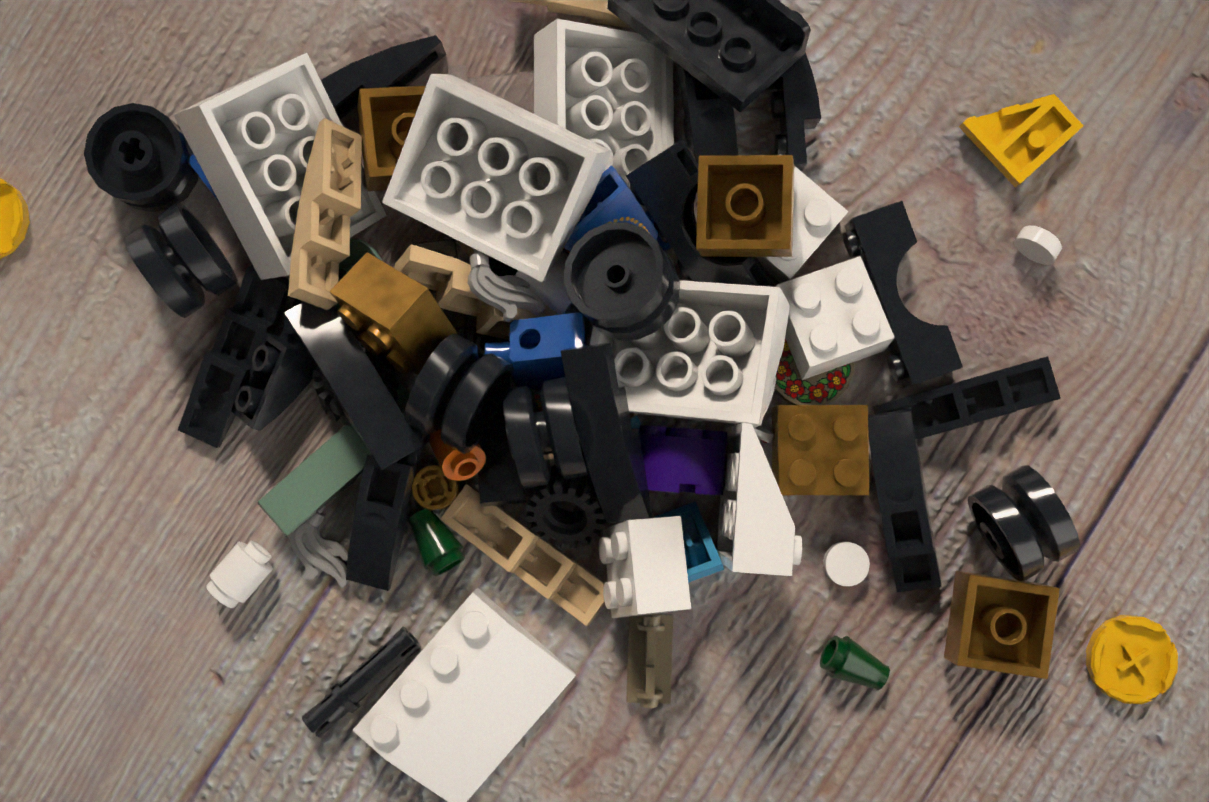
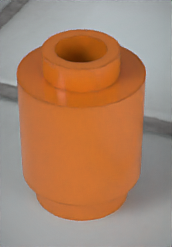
M441 429L430 434V446L447 478L455 481L466 480L475 476L483 468L486 457L479 443L470 452L462 454L443 443L441 440Z

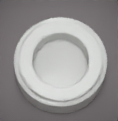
M1038 226L1023 227L1014 241L1015 247L1021 254L1034 262L1044 265L1053 264L1062 250L1059 239L1051 232Z
M842 541L833 544L826 551L823 567L826 575L833 582L841 586H854L865 579L869 571L870 562L867 553L861 546L852 542Z

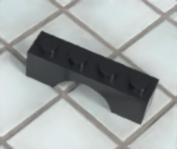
M683 139L626 175L630 182V190L639 204L645 206L654 219V228L658 232V236L665 243H669L678 257V266L687 279L696 282L775 287L757 257L701 256L697 251V222L694 213V202L698 191V163Z
M903 201L853 217L844 225L847 232L842 234L843 242L851 258L861 256L895 337L888 345L891 355L887 357L888 367L894 380H901L904 388L963 368L949 327L947 325L930 324L918 319L908 311L899 296L897 289L898 267L907 251L917 243Z

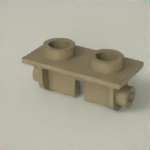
M650 614L629 617L626 702L640 703L641 707L646 708L658 707V703L671 704L673 614Z

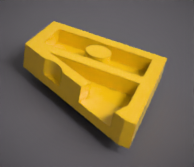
M1055 94L1034 99L1032 102L1023 105L1016 104L1005 107L991 114L969 117L958 127L1014 187H1017L1084 125Z

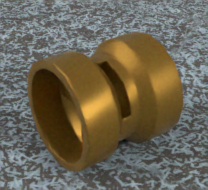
M440 465L427 466L414 477L412 484L413 496L417 503L424 508L431 510L443 509L451 505L461 491V482L447 478Z

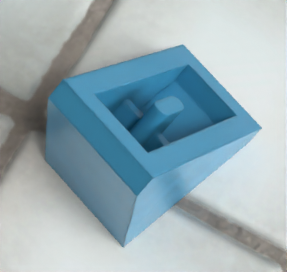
M696 502L654 516L655 518L681 516L688 583L724 570L722 561Z

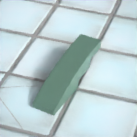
M399 382V389H396L398 393L396 403L401 412L405 414L410 394ZM344 426L258 501L257 504L286 537L353 484L356 478L363 473L367 455L370 453L358 432L354 431L352 426Z

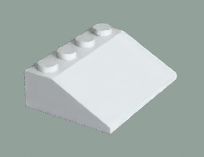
M556 19L534 34V114L612 151L604 171L612 165L630 188V182L626 175L674 144L673 60L639 33ZM640 205L644 211H648L645 206Z
M308 53L297 56L173 115L261 280L290 275L291 252L297 211L307 164L319 122L326 118L343 126ZM362 164L361 210L350 217V238L387 216L375 191L367 192L365 172Z
M431 74L382 203L532 278L545 282L592 198L612 151L453 75Z
M680 280L679 302L671 318L657 332L638 340H617L602 334L593 325L590 345L611 343L618 387L625 386L629 413L734 424L750 423L754 426H761L784 348L790 305L780 287Z
M740 423L727 427L724 432H728L725 486L723 495H720L716 549L722 564L732 572L792 576L793 565H800L802 537L795 535V525L755 429L750 423Z
M477 588L357 724L353 731L386 761L447 802H467L576 674Z

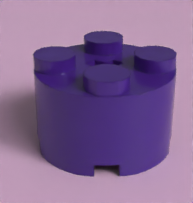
M640 425L639 435L648 490L723 495L728 432Z

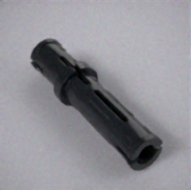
M403 626L342 682L337 680L330 687L332 691L302 716V720L312 733L315 732L317 737L321 738L340 718L344 717L348 712L354 713L360 707L359 702L390 676L405 660L422 648L418 640Z

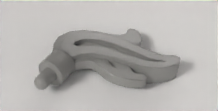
M473 248L474 254L470 256L471 271L468 275V285L477 298L499 309L503 313V320L508 322L517 315V308L529 310L534 315H539L545 310V303L534 291L528 289L530 284L527 281L513 275L496 276L489 268L488 255Z
M325 505L289 535V540L293 551L305 565L306 571L302 575L305 580L316 578L320 571L323 570L333 576L339 586L344 588L348 585L349 580H346L347 566L342 559L346 561L348 553L338 542L326 539L320 534L319 526L325 517L323 513Z

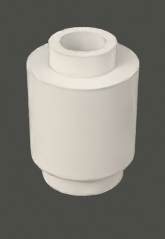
M240 541L237 542L210 574L211 581L206 585L207 590L216 600L229 608H234L239 602L244 603L273 570L268 562L271 559L270 553L254 541H250L248 544Z

